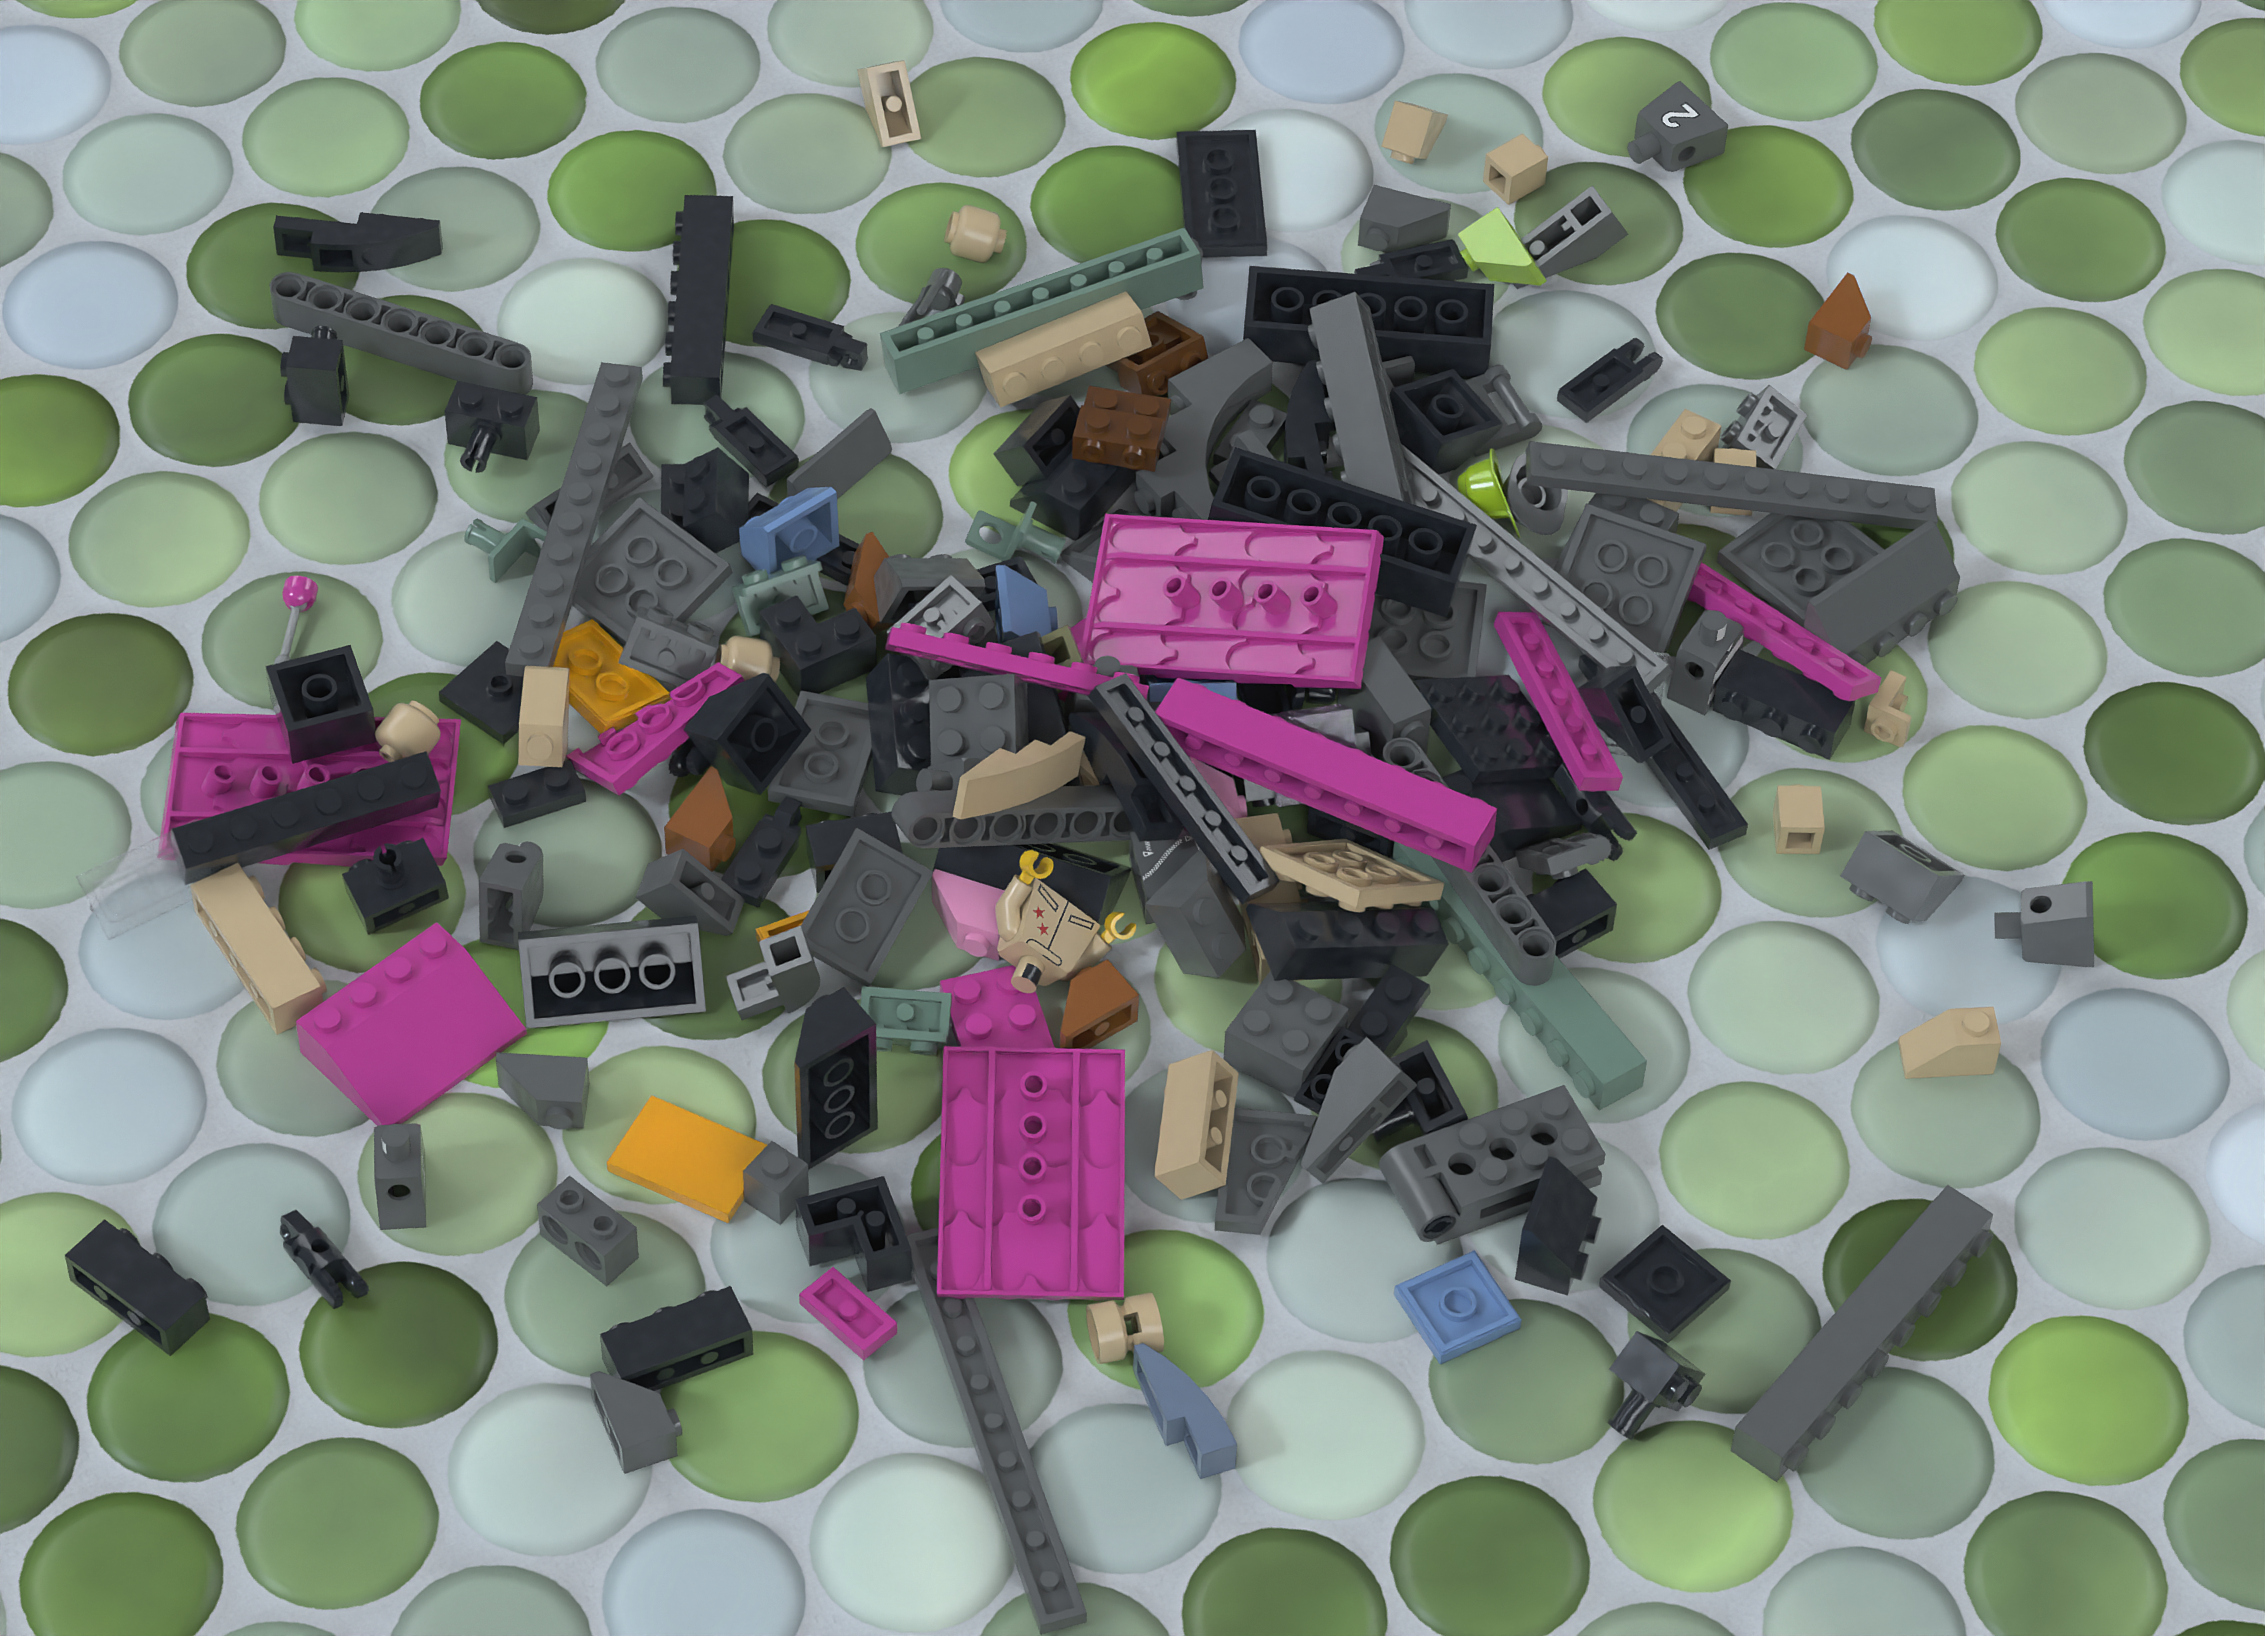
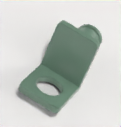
M1031 501L1017 527L979 510L975 515L965 543L1001 561L1011 559L1015 550H1020L1023 547L1055 564L1062 552L1066 539L1060 538L1032 524L1033 520L1031 517L1037 503ZM984 526L995 528L1001 535V542L997 544L986 542L980 536V528Z
M477 518L473 520L474 525L470 524L464 535V541L489 554L490 580L496 583L524 552L539 558L541 548L536 543L535 538L544 541L547 531L522 518L509 533L504 534Z

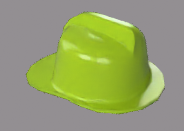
M1491 448L1490 458L1468 467L1466 472L1459 475L1457 479L1458 490L1490 518L1510 519L1518 538H1520L1502 491L1504 482L1495 450Z

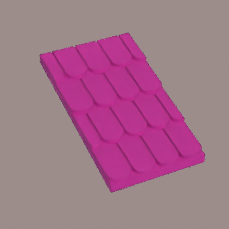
M1105 514L1080 652L1083 662L1095 665L1098 658L1112 656L1118 659L1120 665H1133L1137 667L1139 675H1155L1157 678L1233 680L1237 683L1292 684L1294 687L1361 689L1362 670L1366 658L1369 639L1368 631L1371 626L1375 600L1374 592H1376L1381 561L1380 554H1382L1384 537L1377 530Z
M180 713L175 726L157 859L176 861L171 848L172 828L389 763L379 754L382 746L377 741L292 764L276 715ZM374 717L376 729L385 717ZM439 719L437 726L441 737L428 755L441 789L438 808L259 863L289 865L296 862L351 867L356 862L364 859L374 860V852L379 846L382 852L385 853L384 844L386 843L397 845L403 841L411 840L414 842L424 838L437 865L443 866L448 853L461 719Z
M944 1046L937 1297L956 1299L999 1298L1006 1300L1016 1298L1047 1300L1083 1299L1094 1301L1124 1300L1125 1049Z

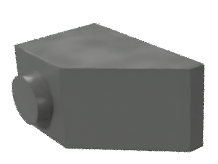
M1373 185L1360 217L1358 246L1389 253L1427 245L1446 238L1449 230L1451 204Z
M684 849L648 863L635 897L661 919L696 915L699 930L724 936L733 934L745 901L736 891Z
M497 1052L498 1086L538 1126H550L554 1129L584 1128L590 1085L588 1058Z
M601 1371L590 1374L592 1400L624 1474L678 1456L676 1437L683 1434L682 1427L675 1409H666L660 1393Z

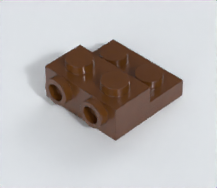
M1157 311L1144 318L1152 347L1105 365L1118 373L1121 387L1132 393L1150 396L1165 394L1168 392V379L1209 358L1204 336Z
M1089 386L1084 405H1081L1073 434L1072 458L1092 463L1098 462L1155 472L1171 410V399Z

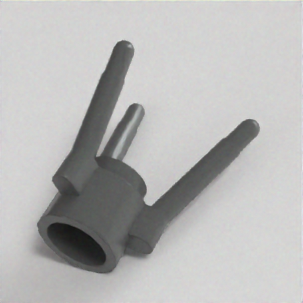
M948 268L935 269L926 287L922 288L918 299L902 319L899 326L912 322L917 314L923 315L929 307L934 310L943 311L948 307L954 308L962 305L965 297L959 293L962 286L960 276Z

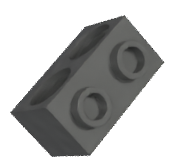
M570 1175L537 1204L540 1235L606 1287L639 1258L637 1227Z

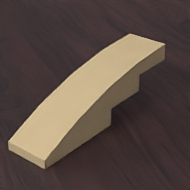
M1069 732L1052 745L1034 740L1016 754L999 748L960 777L952 817L961 820L995 813L1030 802L1055 791L1078 776L1086 737Z

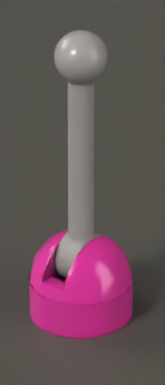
M290 576L285 580L282 596L285 605L291 610L281 655L276 657L274 664L291 660L289 654L299 613L309 610L316 601L318 585L310 578Z

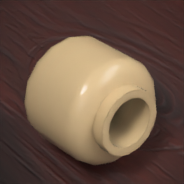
M965 205L959 212L953 211L951 213L944 242L950 244V251L953 255L985 263L991 258L993 252L1001 253L1007 230L1000 229L1001 221L997 213Z
M733 636L727 641L726 645H719L715 658V664L719 662L743 676L745 681L761 673L769 674L775 683L777 681L780 659L779 657H773L772 647L766 640Z
M413 700L409 704H396L375 731L376 739L382 746L379 754L388 762L425 751L429 755L441 737L437 726L439 723L438 717L427 707Z

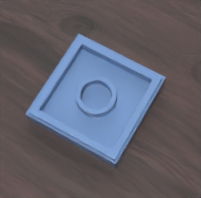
M1475 1250L1404 1281L1394 1288V1296L1439 1364H1443L1521 1327L1522 1319Z

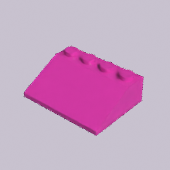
M437 922L296 1021L300 1053L377 1126L403 1124L493 1059L497 1052L504 1051L527 1034L524 1025L467 950Z

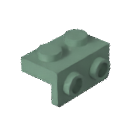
M805 555L793 557L781 562L783 568L770 574L767 573L766 569L750 572L742 576L743 583L731 587L747 636H754L760 633L759 611L796 595L811 615L829 609L818 571L823 570L820 561L807 560Z
M862 986L860 1006L876 1023L877 1051L889 1052L892 1051V1045L910 1046V1052L914 1054L936 1055L937 1049H943L944 1046H948L952 993Z

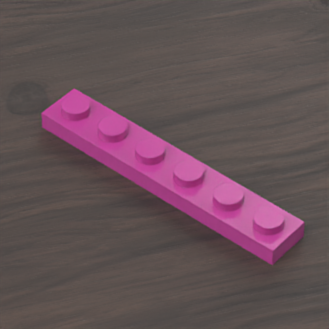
M1701 562L1687 600L1696 602L1707 610L1719 611L1726 618L1741 624L1744 627L1745 638L1756 641L1772 651L1773 656L1789 662L1801 670L1805 677L1820 682L1842 700L1855 701L1858 698L1878 693L1882 677Z
M1498 612L1493 625L1578 790L1591 792L1618 791L1623 776L1539 616L1534 612Z
M901 623L900 629L891 628L885 649L995 675L1015 674L1025 682L1086 696L1090 694L1095 686L1125 674L1124 672H1114V677L1096 674L1097 667L1080 662H1072L1071 668L1054 664V657L1036 652H1029L1028 658L1011 654V647L998 643L987 642L986 648L969 645L968 637L954 633H944L943 638L926 635L927 628L910 623ZM1126 673L1146 699L1149 686L1139 684L1140 677Z

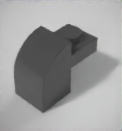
M801 926L759 941L765 961L726 976L741 1020L781 1005L785 1006L789 1014L807 1004L817 993L820 987V976L808 940Z

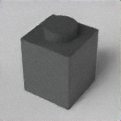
M771 1141L743 1170L744 1202L781 1225L796 1209L795 1199L809 1195L808 1164Z

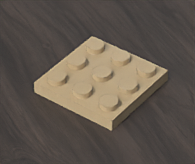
M1348 839L1261 846L1259 852L1280 880L1298 881L1306 885L1307 892L1321 897L1331 896L1339 900L1341 908L1354 912H1364L1366 907L1372 906L1381 909H1392L1394 904L1401 903L1409 906H1421L1422 901L1441 900L1444 882Z

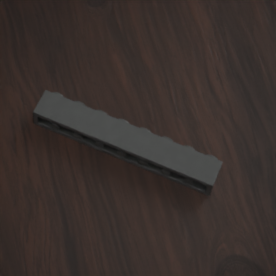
M1947 1185L1736 1425L1731 1452L1775 1482L1788 1469L1793 1472L1797 1470L1806 1458L1809 1451L1808 1446L1815 1437L1822 1440L1829 1433L1836 1420L1834 1415L1842 1406L1849 1409L1855 1403L1863 1388L1861 1384L1866 1378L1870 1376L1874 1379L1881 1373L1889 1359L1888 1353L1895 1345L1902 1348L1914 1332V1323L1921 1315L1925 1318L1929 1317L1940 1302V1293L1947 1285L1951 1288L1955 1287L1963 1277L1967 1269L1966 1263L1973 1255L1979 1258L1987 1250L1993 1238V1235L1989 1233L1993 1213Z

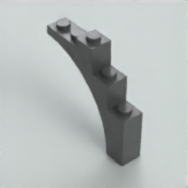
M1249 338L1168 379V399H1171V416L1168 418L1155 472L1146 470L1136 472V492L1134 493V498L1138 508L1144 514H1149L1151 517L1208 520L1214 497L1210 491L1206 469L1214 446L1227 426L1249 405L1252 399L1258 400L1272 391L1273 362Z

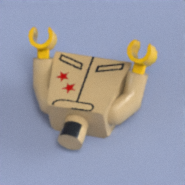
M1034 850L1026 851L1021 855L1019 862L1022 873L1020 876L1014 875L995 907L998 934L1000 935L997 951L999 956L1016 967L1011 984L1017 990L1024 993L1035 992L1038 984L1048 986L1057 980L1070 981L1082 969L1096 965L1112 949L1110 945L1112 941L1116 938L1122 940L1129 939L1136 931V924L1130 923L1122 932L1117 933L1115 928L1116 922L1125 914L1118 911L1112 912L1107 916L1104 924L1105 931L1102 934L1098 933L1100 924L1038 880L1049 876L1054 865L1052 859L1044 857L1040 861L1039 866L1034 870L1033 864L1039 855Z

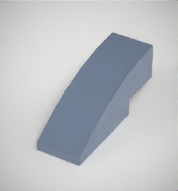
M1144 1343L1134 1345L1133 1372L1165 1446L1184 1441L1200 1479L1235 1469L1237 1442L1224 1418L1209 1397L1187 1374L1166 1357Z

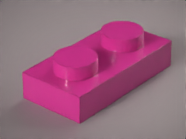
M834 1267L799 1294V1304L863 1361L897 1334V1322Z

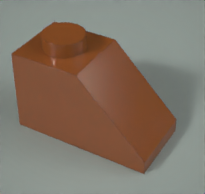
M1846 273L1810 320L1804 347L1805 351L1845 370H1848L1857 357L1863 358L1866 355L1872 342V336L1868 335L1871 315L1854 275Z
M870 532L864 536L854 553L843 605L846 611L856 608L876 635L896 623H880L874 575L884 558H888L889 555L874 533Z
M712 767L708 769L664 826L666 854L669 855L684 849L711 872L715 870L721 861L726 862L730 858L736 845V839L733 837V818L718 770Z
M1108 959L1094 967L1090 966L1082 969L1075 978L1071 979L1060 1030V1048L1090 1049L1138 1021L1139 994Z

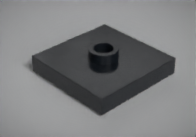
M496 641L439 691V701L504 745L519 731L524 677L506 675L505 661L509 648Z
M1661 1225L1600 1278L1599 1287L1662 1340L1669 1343L1729 1290L1731 1280L1664 1225Z

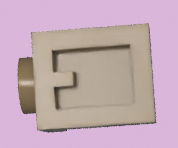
M1891 670L1879 688L1878 693H1876L1869 704L1864 732L1875 736L1883 742L1903 747L1907 741L1911 723V716L1903 712L1908 701V696L1903 694L1906 676Z

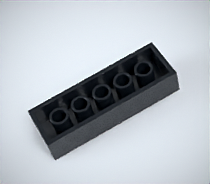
M1249 266L1243 340L1249 338L1272 362L1307 364L1311 360L1320 361L1319 350L1313 345L1308 331V326L1313 324L1309 308L1356 292L1370 307L1382 363L1412 356L1415 362V373L1439 374L1454 369L1459 376L1468 377L1483 375L1489 369L1494 284Z
M1237 447L1234 448L1211 504L1208 520L1377 530L1384 537L1382 554H1380V568L1374 594L1443 617H1447L1477 528L1476 524Z

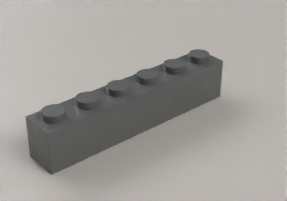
M1356 292L1309 308L1313 324L1308 326V331L1313 345L1319 350L1321 359L1316 362V367L1322 383L1327 386L1329 397L1324 399L1325 408L1329 418L1335 422L1337 434H1334L1332 437L1333 444L1338 456L1341 459L1343 458L1345 471L1341 472V480L1414 504L1370 307Z

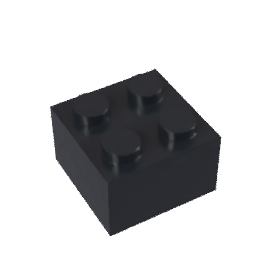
M351 645L266 666L270 699L292 764L377 742L373 707Z

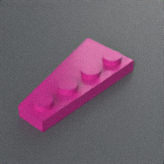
M718 662L670 692L672 698L670 701L653 706L649 704L635 713L638 720L619 732H616L612 727L597 736L601 742L585 753H582L580 748H577L566 755L568 760H571L575 770L620 796L626 790L634 787L641 777L658 763L665 761L676 748L690 738L683 729L710 696L745 680L742 675Z

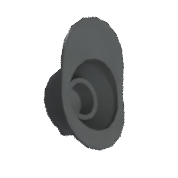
M1521 454L1516 458L1510 474L1503 484V494L1514 521L1521 523L1537 534L1552 535L1560 529L1563 523L1568 490L1527 485L1526 454Z

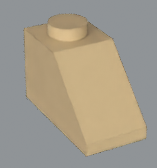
M905 60L857 69L865 108L881 146L886 147L921 139Z
M1395 101L1381 147L1392 150L1390 158L1413 164L1415 157L1427 159L1446 123L1448 114L1413 103Z
M526 666L519 718L518 765L562 767L568 752L569 668Z
M1994 1007L1948 1009L1900 1036L1898 1045L1905 1079L1994 1074L2001 1047Z

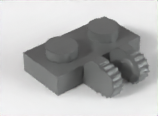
M1587 832V834L1582 833V835L1578 834L1566 839L1551 838L1515 851L1519 868L1535 871L1536 875L1547 874L1551 875L1553 879H1562L1577 874L1578 866L1586 863L1594 865L1599 863V861H1604L1605 858L1608 859V856L1611 855L1612 844H1610V840L1606 839L1605 836H1596V834Z

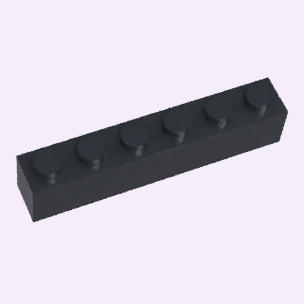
M685 195L683 211H676L675 234L681 236V241L673 242V265H679V270L671 271L670 293L671 295H676V301L668 302V326H674V332L666 331L665 354L672 357L671 362L663 363V387H671V404L704 405L705 401L716 394L722 399L734 236L733 196Z
M425 751L172 828L171 848L184 885L200 881L236 863H239L241 868L438 808L441 789L428 753Z

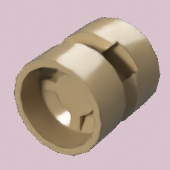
M1153 1293L1125 1297L1123 1305L1120 1306L1114 1300L1086 1306L1089 1339L1098 1364L1123 1360L1128 1351L1134 1353V1345L1144 1343L1158 1353L1163 1352L1164 1335L1162 1322ZM1131 1320L1133 1335L1127 1336L1125 1321Z

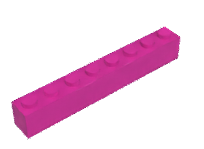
M1177 677L1155 711L1188 756L1470 873L1474 870L1494 836L1497 808L1488 805L1483 800L1468 797L1447 788L1442 783L1427 780L1406 771L1398 765H1391L1373 758L1359 749L1349 748L1327 739L1320 733L1310 732L1288 723L1281 717L1271 716L1247 706L1242 701L1232 700L1208 690L1203 685L1191 683Z

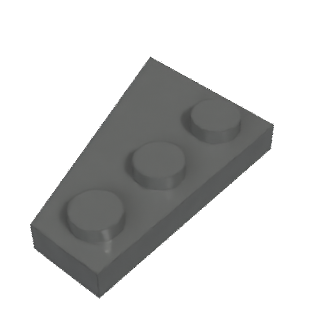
M1235 1108L1226 1185L1218 1188L1214 1231L1261 1235L1310 1140L1317 1121V1115Z

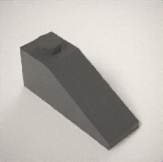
M1591 186L1529 232L1521 241L1544 277L1547 278L1596 259L1627 236L1628 233L1595 188ZM1513 283L1517 289L1529 285Z
M1367 1037L1360 1044L1349 1049L1342 1063L1335 1069L1301 1162V1166L1322 1184L1417 1086L1408 1075Z

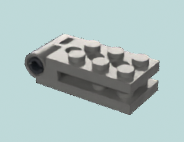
M1562 1085L1399 1144L1382 1156L1379 1161V1168L1419 1239L1423 1242L1435 1241L1438 1245L1528 1212L1549 1156L1557 1158L1590 1189L1601 1185L1602 1173L1598 1166L1604 1164L1606 1154L1566 1086Z

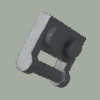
M1500 364L1492 366L1483 375L1465 380L1470 388L1503 423L1501 430L1474 453L1475 457L1489 453L1491 448L1498 450L1533 438L1539 434L1543 427L1537 415L1529 412L1511 385L1510 374ZM1495 391L1498 393L1516 423L1507 425L1488 396L1489 393Z

